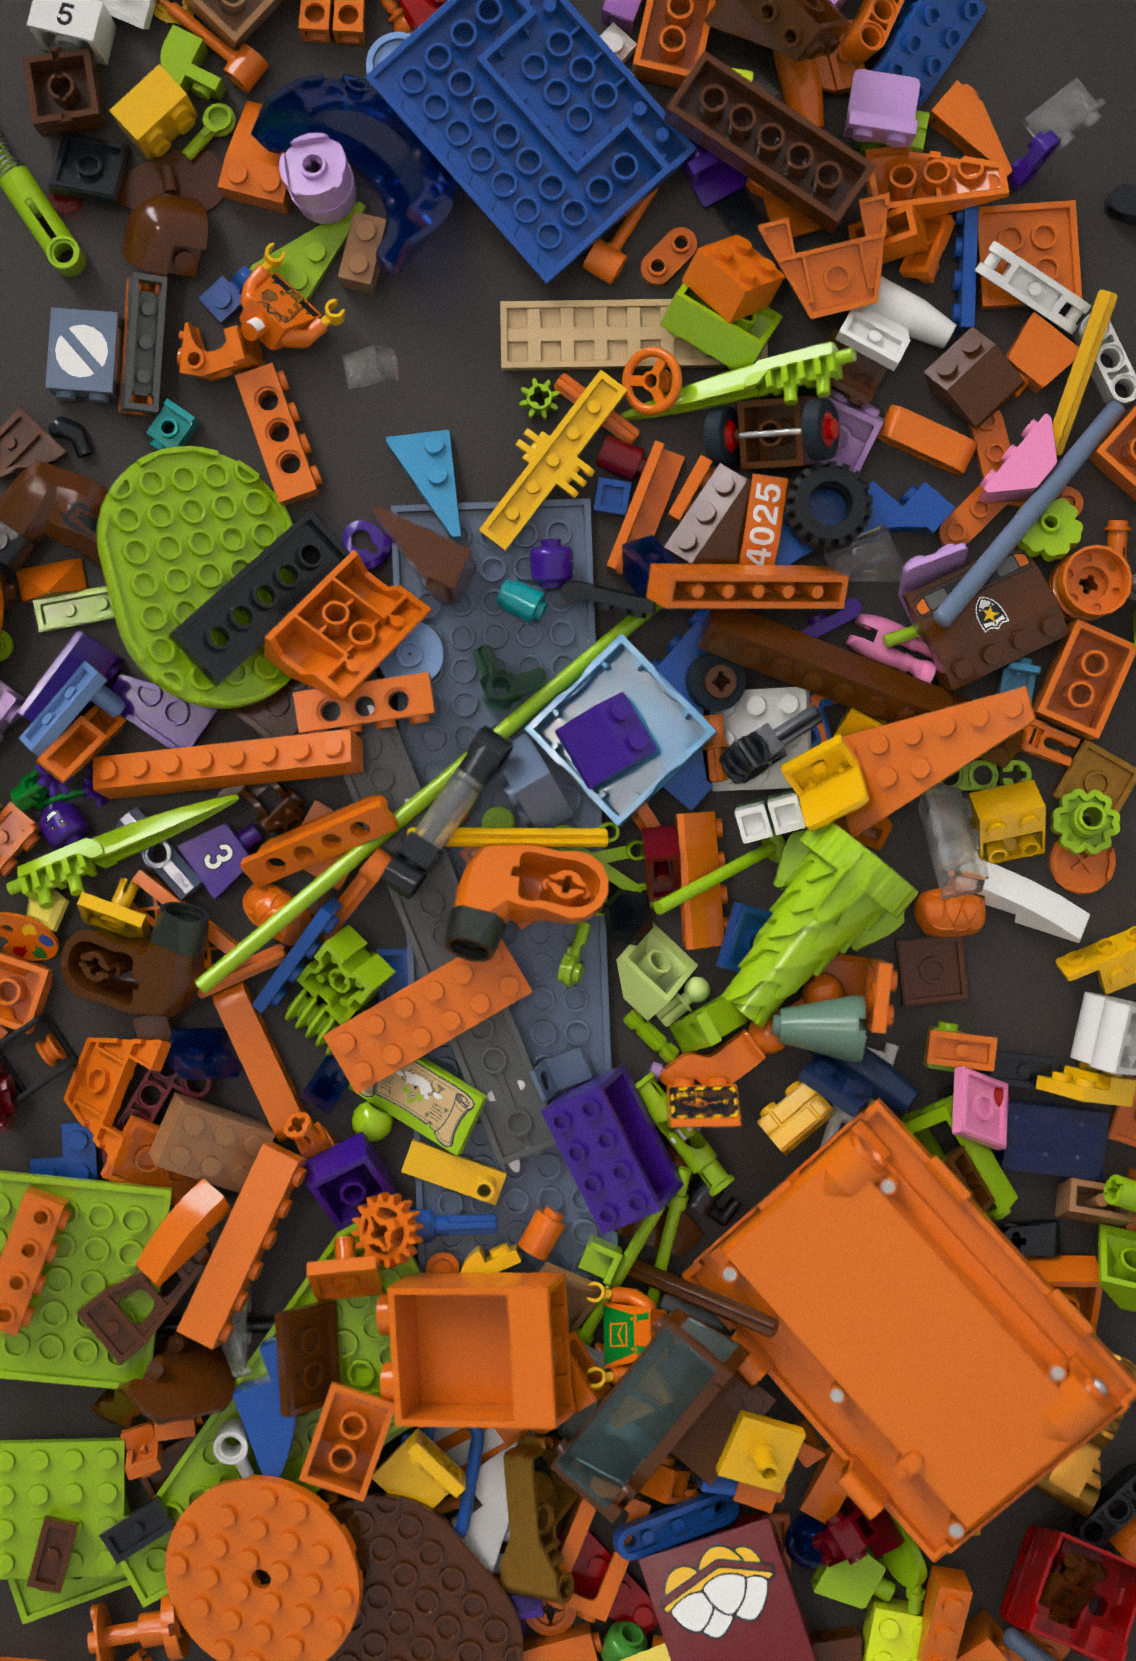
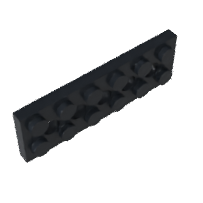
M309 510L168 636L217 687L264 644L265 636L350 553L317 516ZM303 549H308L315 554V564H309L304 561L301 554ZM280 569H286L292 573L294 577L293 584H286L280 579ZM259 589L266 590L271 596V604L261 603L257 599L256 591ZM234 610H242L247 614L249 618L248 625H240L234 620ZM216 630L221 632L226 640L225 646L213 644L210 640V631Z

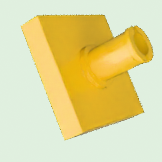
M120 878L111 902L82 892L77 906L84 923L129 938H149L151 932L147 916L130 909L140 888L136 883L130 881V884H128V879Z
M740 1410L715 1468L718 1476L781 1493L805 1439L806 1433L804 1428Z

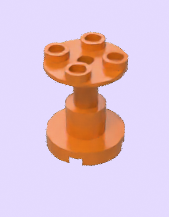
M169 1594L162 1596L160 1610L140 1613L138 1621L116 1625L112 1624L111 1614L106 1603H95L90 1607L93 1632L88 1633L87 1643L90 1654L96 1653V1661H114L115 1646L140 1642L143 1648L164 1645L170 1661L185 1659L189 1654L190 1635L179 1621Z

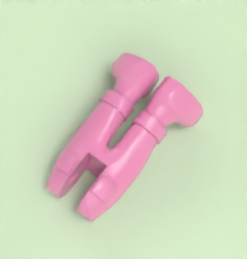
M860 613L856 617L854 623L866 630L877 633L874 642H871L863 637L849 635L846 645L865 658L888 667L896 668L903 673L908 671L913 677L929 683L932 682L937 669L935 663L917 659L911 654L884 646L883 635L906 628L905 626L873 614ZM921 637L898 644L906 647L908 650L917 651L933 659L928 645Z

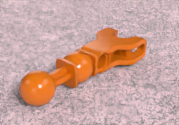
M824 972L818 977L813 975L804 984L802 997L789 1007L844 997V987L841 981L830 973ZM777 1010L774 1013V1015H779V1010ZM772 1017L763 1027L751 1021L748 1032L746 1029H743L709 1054L692 1051L680 1054L659 1072L658 1079L662 1084L672 1086L674 1085V1079L694 1078L702 1085H708V1078H728V1085H731L765 1060L766 1056L764 1054L778 1053L785 1048L786 1044L779 1043L778 1036H772Z

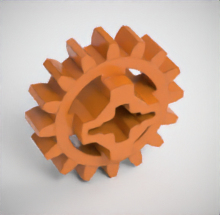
M389 1192L379 1193L378 1196L366 1198L367 1204L358 1206V1210L362 1215L353 1217L352 1220L358 1225V1229L352 1231V1235L359 1236L360 1241L355 1245L356 1249L364 1248L366 1251L363 1257L376 1256L378 1265H385L386 1268L407 1263L409 1261L408 1257L416 1255L418 1252L414 1244L423 1241V1238L417 1235V1230L424 1228V1226L415 1221L420 1212H411L412 1201L406 1200L401 1202L402 1197L400 1193L390 1195Z

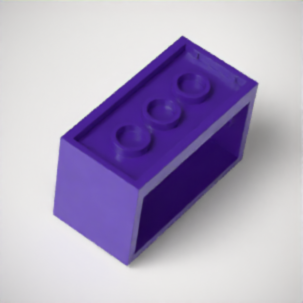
M625 1064L568 1088L541 1111L601 1235L660 1212L684 1185Z

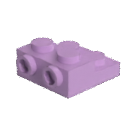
M832 388L831 395L824 398L830 399L833 402L838 414L839 445L834 458L819 462L827 464L829 461H837L836 465L842 466L845 463L850 465L849 470L853 473L856 470L860 472L882 427L884 418L878 416L880 413L878 408L864 402L858 407L843 397L844 392Z

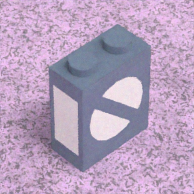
M51 307L45 388L55 395L56 399L75 401L76 396L89 397L90 402L103 404L109 403V399H119L124 328L123 317L118 312Z

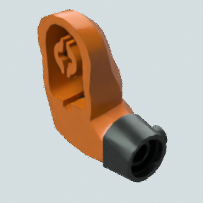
M527 844L486 846L478 849L466 865L457 886L455 906L449 913L445 938L446 948L452 954L462 959L486 962L493 957L506 928L505 923L509 920L519 923H532L544 920L566 924L588 921L601 910L608 895L609 878L603 864L588 853L579 851L562 852Z

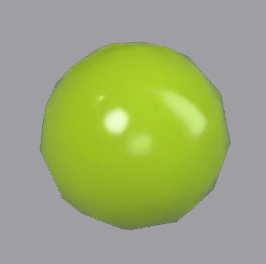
M369 1101L360 1103L353 1111L351 1119L355 1134L363 1131L369 1142H377L384 1139L392 1130L394 1122L393 1116Z

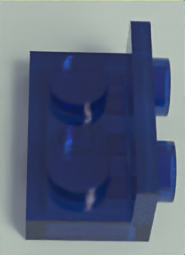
M225 1027L175 1029L172 1031L169 1042L172 1044L165 1061L184 1080L238 1077L242 1068V1064L232 1056L231 1051L225 1048L229 1037Z

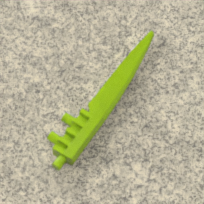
M828 342L761 359L755 364L730 370L682 387L676 402L663 413L646 415L632 408L623 412L621 416L630 421L674 415L753 397L760 398L768 396L770 393L779 396L782 395V390H784L785 405L792 406L798 404V386L805 385L807 388L814 387V382H816L817 396L821 398L831 395L830 378L834 377L835 380L843 379L842 365L856 361V353L853 347L839 351L835 343ZM652 399L650 401L645 402L644 404L655 405L656 403L654 399Z
M231 794L189 804L140 819L91 839H81L18 866V878L6 883L7 890L10 895L22 891L31 900L35 901L38 899L42 909L51 908L54 905L52 898L53 888L58 887L63 890L67 888L68 882L71 895L79 896L84 892L82 876L86 874L91 877L98 875L96 865L106 869L118 864L117 862L197 825L237 802L240 798L237 794Z

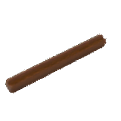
M635 1260L626 1276L768 1338H772L777 1333L779 1327V1320L640 1260Z

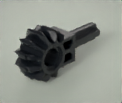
M811 705L774 730L766 723L754 732L742 736L726 748L719 758L724 773L734 784L747 783L752 779H756V777L772 767L773 764L787 756L784 748L786 745L823 722L824 719L821 712L815 705Z

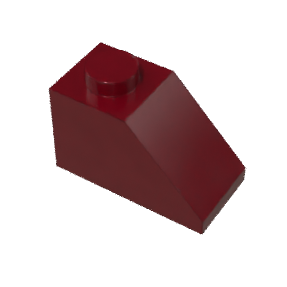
M676 825L642 828L645 885L649 902H657L680 889V851Z

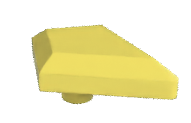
M56 888L52 889L54 905L51 908L42 909L38 899L33 901L28 898L26 916L41 922L50 930L57 932L70 901Z

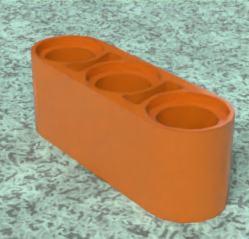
M904 0L862 1L843 44L844 54L850 62L862 64L883 47Z
M897 405L889 406L882 427L877 435L880 441L958 476H964L978 445L974 440Z

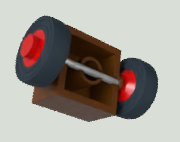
M815 395L798 396V404L792 406L785 405L784 398L737 401L738 413L731 406H717L709 410L705 419V450L708 459L713 461L712 465L718 467L720 463L726 467L736 465L739 459H741V470L811 465L834 458L839 445V419L835 405L827 398L815 399Z

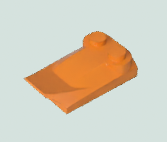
M0 952V1025L17 1030L35 1017L42 1015L52 986V969L47 968L43 964L32 963ZM35 1025L34 1027H32L31 1029H29L28 1031H26L25 1033H26V1034H31V1033H33V1031H34L36 1025Z

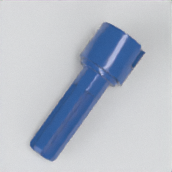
M431 1209L410 1210L411 1212H420L415 1221L424 1226V1228L417 1230V1235L423 1238L421 1243H432V1239H435L436 1236L496 1234L498 1232V1217L496 1214L435 1216V1212H432Z

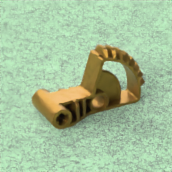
M1114 1354L1136 1378V1365L1133 1361L1124 1356L1121 1357ZM1127 1410L1032 1487L1088 1518L1097 1502L1101 1489V1452L1112 1442Z
M535 1433V1435H521L517 1446L506 1451L503 1457L510 1539L500 1564L501 1585L506 1592L566 1604L573 1595L574 1579L571 1573L559 1570V1564L565 1558L562 1552L557 1550L560 1541L556 1537V1525L580 1494L550 1468L557 1458L553 1451L561 1441L553 1438V1436ZM542 1456L549 1467L552 1480L545 1473L534 1470V1460L537 1457ZM571 1464L564 1473L582 1488L584 1477L580 1476L581 1468Z

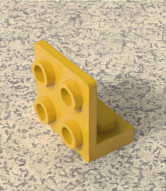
M419 1428L374 1471L372 1479L387 1493L415 1499L431 1508H434L449 1492L457 1498L466 1489L465 1471Z

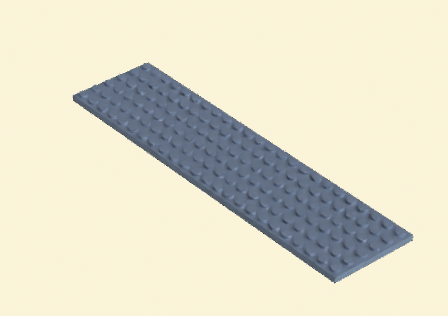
M590 498L545 500L506 552L479 532L480 527L499 502L458 503L462 542H455L447 534L441 525V521L427 504L390 505L392 513L472 550L477 566L461 602L457 603L452 600L451 604L448 605L432 597L426 584L392 542L393 586L401 585L432 608L431 613L421 623L428 625L436 632L444 649L442 668L432 680L437 714L429 715L430 722L410 724L409 719L398 720L400 734L422 789L468 750L472 740L483 726L486 725L494 729L596 642L594 601L580 598L572 603L566 602L560 595L562 587L540 588L539 582L532 580L530 576V550L541 546V539L559 538L561 539V545H567L573 549L574 577L566 581V583L572 580H579L594 584ZM507 579L512 582L518 580L545 593L544 600L548 602V606L541 620L535 618L530 624L503 611L502 606L496 604L499 591ZM399 692L397 693L398 711H402L408 706L409 699L405 693ZM537 713L532 719H530L526 724H524L507 740L511 742L519 736L525 734L527 731L524 728L539 713ZM527 732L574 814L558 825H568L572 828L599 827L602 824V809L586 794L581 784L562 765L558 764ZM494 773L486 786H482L467 775L462 777L477 786L480 792L464 826L459 825L458 828H483L482 818L485 812L496 806L510 810L515 819V828H535L533 824L526 827L516 810L522 806L521 803L513 805L504 789L510 784L502 785L496 773ZM453 785L429 805L433 816L438 810L436 806L451 793L450 790ZM446 847L460 881L467 863L459 852L465 847ZM584 847L590 852L603 850V847ZM594 915L588 921H585L591 924L586 945L583 947L580 956V963L584 964V973L581 982L574 983L572 988H567L565 983L558 982V971L563 956L567 953L568 946L573 943L578 923L566 924L542 920L532 922L524 930H521L514 921L509 920L505 923L506 928L502 939L533 990L532 993L509 1006L534 1068L546 1058L581 1047L594 1074L593 1077L611 1070L607 933L604 916ZM406 934L408 985L424 976ZM450 1041L423 1056L466 1083ZM541 1074L542 1084H543V1086L545 1087V1089L547 1090V1082H546V1079H545V1077ZM575 1085L558 1090L548 1101V1104L553 1102L568 1088ZM479 1116L460 1155L507 1172L496 1206L415 1177L416 1209H431L432 1212H435V1216L496 1214L498 1217V1232L496 1234L436 1236L435 1239H432V1243H418V1264L423 1273H426V1265L429 1258L437 1252L445 1251L453 1254L459 1262L460 1273L466 1256L478 1245L481 1244L485 1255L488 1256L490 1255L489 1250L500 1244L508 1243L511 1246L518 1243L537 1208L545 1210L546 1206H550L564 1215L562 1221L566 1224V1227L546 1261L591 1281L599 1282L605 1287L606 1284L603 1283V1278L578 1268V1263L591 1234L618 1246V1233L611 1231L601 1235L557 1144L520 1158V1170L514 1172L508 1164L499 1166ZM414 1130V1139L444 1149ZM519 1247L522 1254L521 1263L500 1272H538L546 1261L530 1255Z

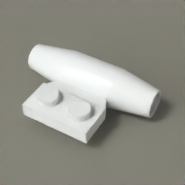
M881 276L878 303L851 309L835 340L850 348L853 347L857 352L895 371L911 341L909 337L943 349L950 339L956 324L925 299Z

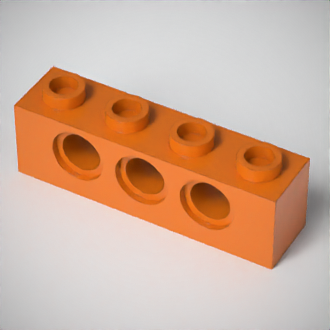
M269 363L235 375L280 505H285L286 507L320 495L317 485L323 484L317 465L310 466L307 454L312 452L306 434H299L295 422L301 421L295 402L288 403L285 391L289 390L290 387L284 371H277L274 364ZM268 396L278 397V404L272 410L262 409V402ZM279 427H286L289 429L288 438L282 442L274 441V431ZM291 458L299 459L300 467L298 471L292 474L284 472V464L287 460Z
M429 672L362 682L345 701L317 689L293 692L300 734L328 732L337 729H351L354 733L363 732V725L375 724L376 729L396 727V720L409 719L410 724L430 722L429 715L437 714L431 674ZM399 692L405 693L409 699L408 706L402 711L393 710L390 704L392 696ZM366 697L371 698L375 704L374 711L369 716H361L357 711L358 702ZM329 703H337L341 708V714L335 721H327L324 717V708Z

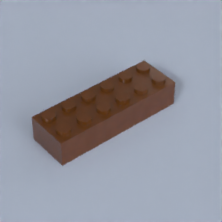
M705 50L666 107L664 122L832 234L869 181L876 167L874 163Z

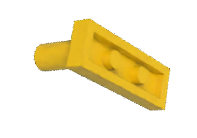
M414 1138L401 1172L495 1206L507 1175L506 1171L461 1155L456 1156L447 1150Z

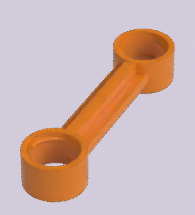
M381 847L365 862L357 876L337 900L343 905L336 915L340 918V921L329 935L323 933L319 939L321 943L324 944L342 929L345 922L380 880L383 871L393 858Z

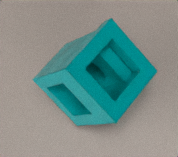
M167 398L164 402V407L146 432L152 438L149 444L157 450L175 446H186L199 427L200 422ZM168 423H173L174 431L170 434L164 433Z

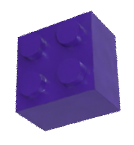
M363 1131L307 1159L304 1165V1169L307 1170V1187L338 1231L354 1223L352 1221L353 1217L362 1215L358 1210V1206L367 1204L366 1198L378 1196L379 1193L389 1192L390 1195L397 1194L392 1174Z

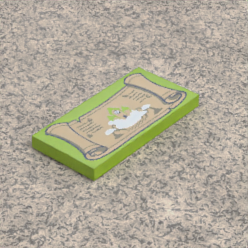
M423 1056L358 1094L456 1156L462 1154L488 1098L487 1095ZM349 1084L348 1089L355 1093L351 1084Z

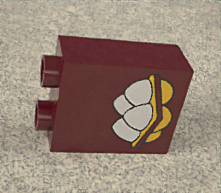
M760 1510L738 1517L729 1525L639 1559L671 1661H820L772 1514Z

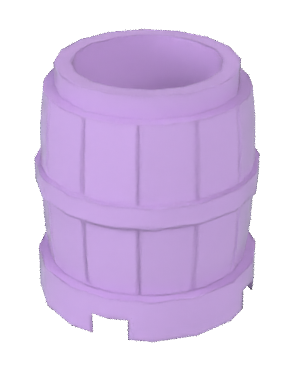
M307 133L296 137L290 142L291 147L287 150L286 154L283 151L279 165L282 180L289 190L293 203L306 218L315 223L332 224L342 220L351 212L356 201L355 178L342 146L338 142L336 143L334 140L329 139V136L323 133Z

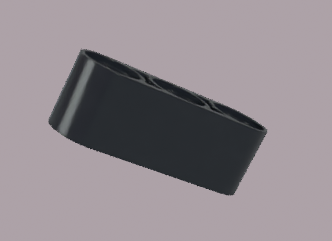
M1136 1463L1125 1466L1100 1489L1097 1502L1088 1518L1075 1512L1071 1524L1080 1540L1100 1548L1136 1516V1488H1133V1483L1136 1480ZM1121 1500L1118 1509L1108 1511L1112 1501ZM1093 1522L1097 1523L1093 1532L1084 1533L1086 1525Z

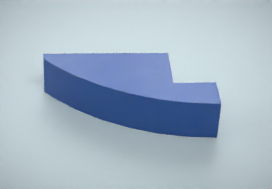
M275 1335L263 1340L259 1348L268 1374L237 1385L232 1395L262 1475L280 1478L292 1448L298 1415L290 1418L281 1416Z

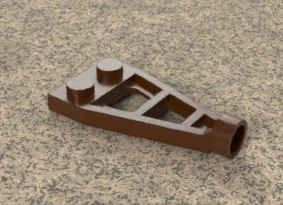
M205 1245L194 1255L199 1261L198 1263H193L190 1259L176 1271L181 1278L180 1283L167 1296H161L151 1284V1281L141 1271H138L104 1288L77 1310V1314L116 1361L122 1365L149 1342L201 1270L207 1265L212 1251ZM137 1290L146 1291L154 1300L152 1311L141 1323H134L120 1307L121 1299Z

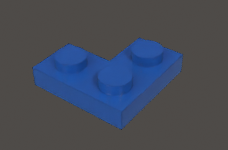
M64 1122L61 1124L63 1156L32 1157L30 1159V1173L100 1180L99 1148L92 1140L93 1134L88 1127H83L80 1122Z

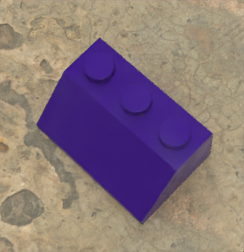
M77 630L17 712L33 722L84 661L88 662L107 679L103 685H106L107 682L113 683L123 670V667L120 665L124 659L92 635ZM90 700L85 705V707L80 711V713L74 718V720L68 725V727L63 731V733L81 715L83 716L87 709H91L95 705V703H93Z

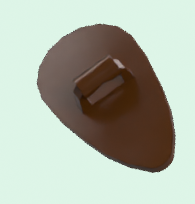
M204 148L191 162L181 153L183 149L167 153L128 171L124 175L116 203L127 209L135 210L143 201L154 197V194H172L199 199L204 205L206 212L215 209L224 199L217 187L223 162L214 153Z

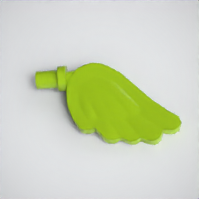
M889 1513L905 1543L883 1555V1561L892 1576L901 1585L906 1587L908 1612L912 1615L921 1614L922 1601L925 1599V1589L922 1588V1584L927 1578L926 1564L916 1542Z

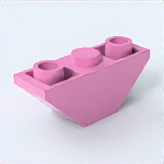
M1045 413L1039 422L1033 419L1021 434L1025 438L1018 447L1012 444L1000 459L1004 463L997 472L993 469L989 471L980 483L983 490L978 499L981 502L1029 499L1057 464L1051 416Z

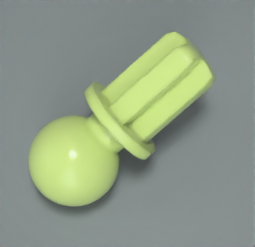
M698 976L688 979L684 985V992L681 995L677 992L671 1001L656 1014L657 1018L667 1027L686 1011L691 1013L693 1010L689 1005L692 1002L701 1003L708 998L710 994L709 983L704 978Z

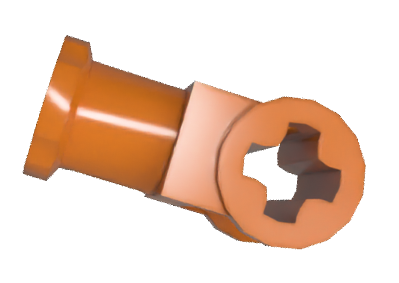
M306 1112L293 1113L287 1118L286 1124L283 1127L284 1134L289 1139L295 1140L301 1155L306 1159L340 1143L328 1127H324L319 1121L312 1124V1118ZM297 1122L302 1123V1128L297 1124Z

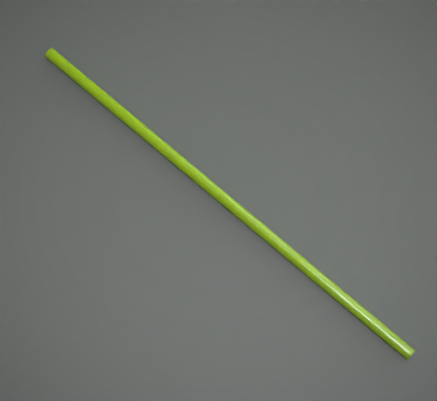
M657 604L656 612L647 614L646 618L627 615L492 730L508 739L559 694L578 680L587 666L621 633L627 638L663 607ZM467 751L393 813L398 820L395 831L350 849L194 982L207 994L454 785L457 781L455 779L456 775L460 777L465 775L457 767L466 756Z

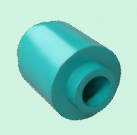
M507 579L496 599V604L502 606L503 611L530 624L535 618L541 620L548 606V602L544 600V592L518 580L512 582Z

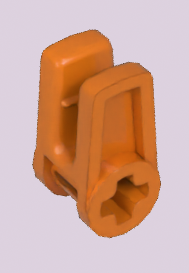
M1037 719L1022 729V747L1018 752L1041 758L1061 767L1070 768L1072 758L1060 753V750H1052L1046 747L1044 740L1048 739L1058 743L1060 747L1077 748L1081 739L1050 727L1047 723Z

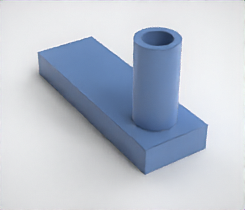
M84 661L19 739L34 754L40 757L57 740L90 700L111 717H116L122 713L125 708V701L103 685L107 679L88 662Z

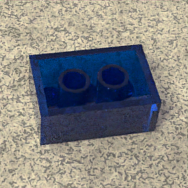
M1010 1098L1007 1111L1006 1149L995 1150V1158L1000 1167L1006 1170L1102 1181L1110 1114L1098 1108Z

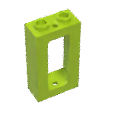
M953 1095L909 1112L900 1119L933 1157L937 1155L941 1158L945 1155L929 1127L947 1121L952 1129ZM955 1135L960 1145H964L996 1200L985 1214L992 1218L993 1221L1006 1217L1011 1212L1010 1207L1017 1200L1018 1196L991 1149Z

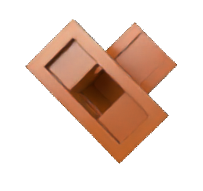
M186 322L184 331L179 332V339H183L182 347L177 355V363L180 367L179 372L191 378L215 381L265 365L259 339L253 342L246 340L241 333V328L235 325L224 329L226 342L223 346L215 351L208 352L203 343L200 328Z

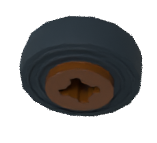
M706 652L692 661L686 675V687L688 695L701 708L711 711H723L733 707L740 701L745 692L747 679L742 665Z

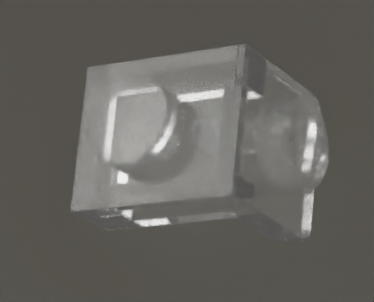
M372 345L342 356L348 389L357 390L380 381L394 382L399 380L397 371L398 361L393 349L390 347Z

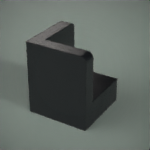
M618 889L603 906L608 940L637 946L653 928L647 894Z

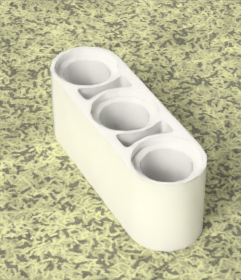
M1090 314L1077 325L1078 327L1073 334L1078 347ZM1109 321L1091 376L1106 405L1109 401L1115 400L1125 407L1136 399V374ZM1101 354L1111 357L1113 361L1112 368L1103 366L1100 360ZM1115 384H1121L1127 389V398H1121L1116 394Z

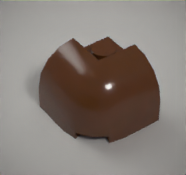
M154 194V197L143 201L135 210L132 209L127 221L121 251L122 255L131 265L154 275L167 277V274L171 273L196 277L201 250H206L208 240V218L204 205L199 199L172 194Z

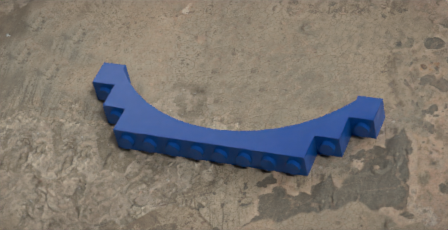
M872 480L869 484L868 494L873 497V503L870 505V509L873 511L871 518L867 522L868 525L859 536L905 531L922 532L926 537H929L955 507L926 482L919 488L912 485L900 499L904 503L902 506ZM818 489L809 498L810 512L818 522L825 525H837L844 520L847 513L846 503L834 490ZM786 511L783 514L775 565H792L816 551L812 550L813 546L807 544L806 547L800 543L801 539L798 536H792L790 533L791 527L786 525L784 519ZM699 608L687 622L691 629L684 637L678 633L665 647L670 653L664 660L660 662L656 658L651 663L702 717L704 709L695 704L688 695L686 675L692 661L707 652L699 649L698 644L702 623L710 608L705 612ZM702 749L662 787L689 812L698 805L713 787L706 778Z

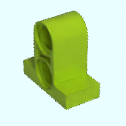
M720 995L688 1015L678 1018L672 1022L669 1028L684 1053L712 1047L722 1041L721 1038L749 1021V1018Z

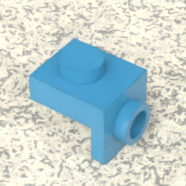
M1023 657L1001 667L997 694L1026 686L1032 703L1036 675L1040 674L1041 667L1032 665V659Z

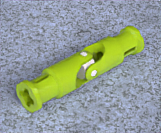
M650 1072L637 1082L635 1086L645 1106L648 1108L651 1119L667 1137L693 1174L698 1173L710 1189L709 1194L712 1197L733 1182L735 1178L732 1174L728 1175L716 1159L718 1155L696 1127H667L666 1093L654 1079L655 1074ZM687 1138L690 1139L691 1146L684 1142Z

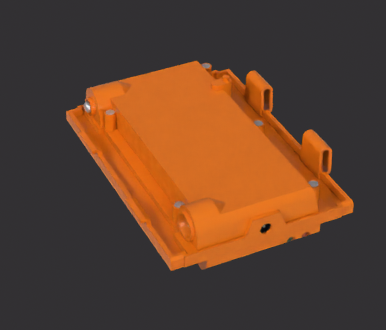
M878 1098L868 1108L860 1111L855 1118L850 1120L704 1250L681 1275L683 1279L779 1320L777 1333L772 1338H768L717 1316L729 1331L735 1329L733 1335L728 1337L737 1341L751 1352L737 1370L751 1386L756 1384L767 1373L846 1463L850 1460L849 1467L843 1466L839 1470L836 1483L864 1515L871 1520L885 1507L930 1560L936 1563L945 1554H951L1130 1407V1403L1136 1399V1378L1094 1334V1327L1058 1288L1053 1289L970 1198L972 1193L937 1155L933 1157L887 1105ZM723 1341L720 1350L728 1358L735 1350V1347Z

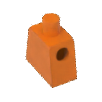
M1033 312L1023 323L1005 356L1025 381V385L1012 396L1015 399L1018 398L1026 387L1036 394L1074 362L1079 348L1036 312Z
M985 1608L965 1624L956 1661H1011L1009 1648L1003 1643L1002 1639L1005 1631Z

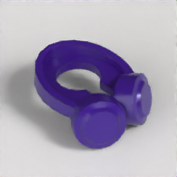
M354 521L346 526L343 531V546L349 553L353 550L356 551L367 570L381 566L385 562L384 558H388L392 552V541L387 534H383L377 526L368 521ZM359 530L368 532L371 537V543L378 547V553L372 554L366 548H355L352 544L353 534Z

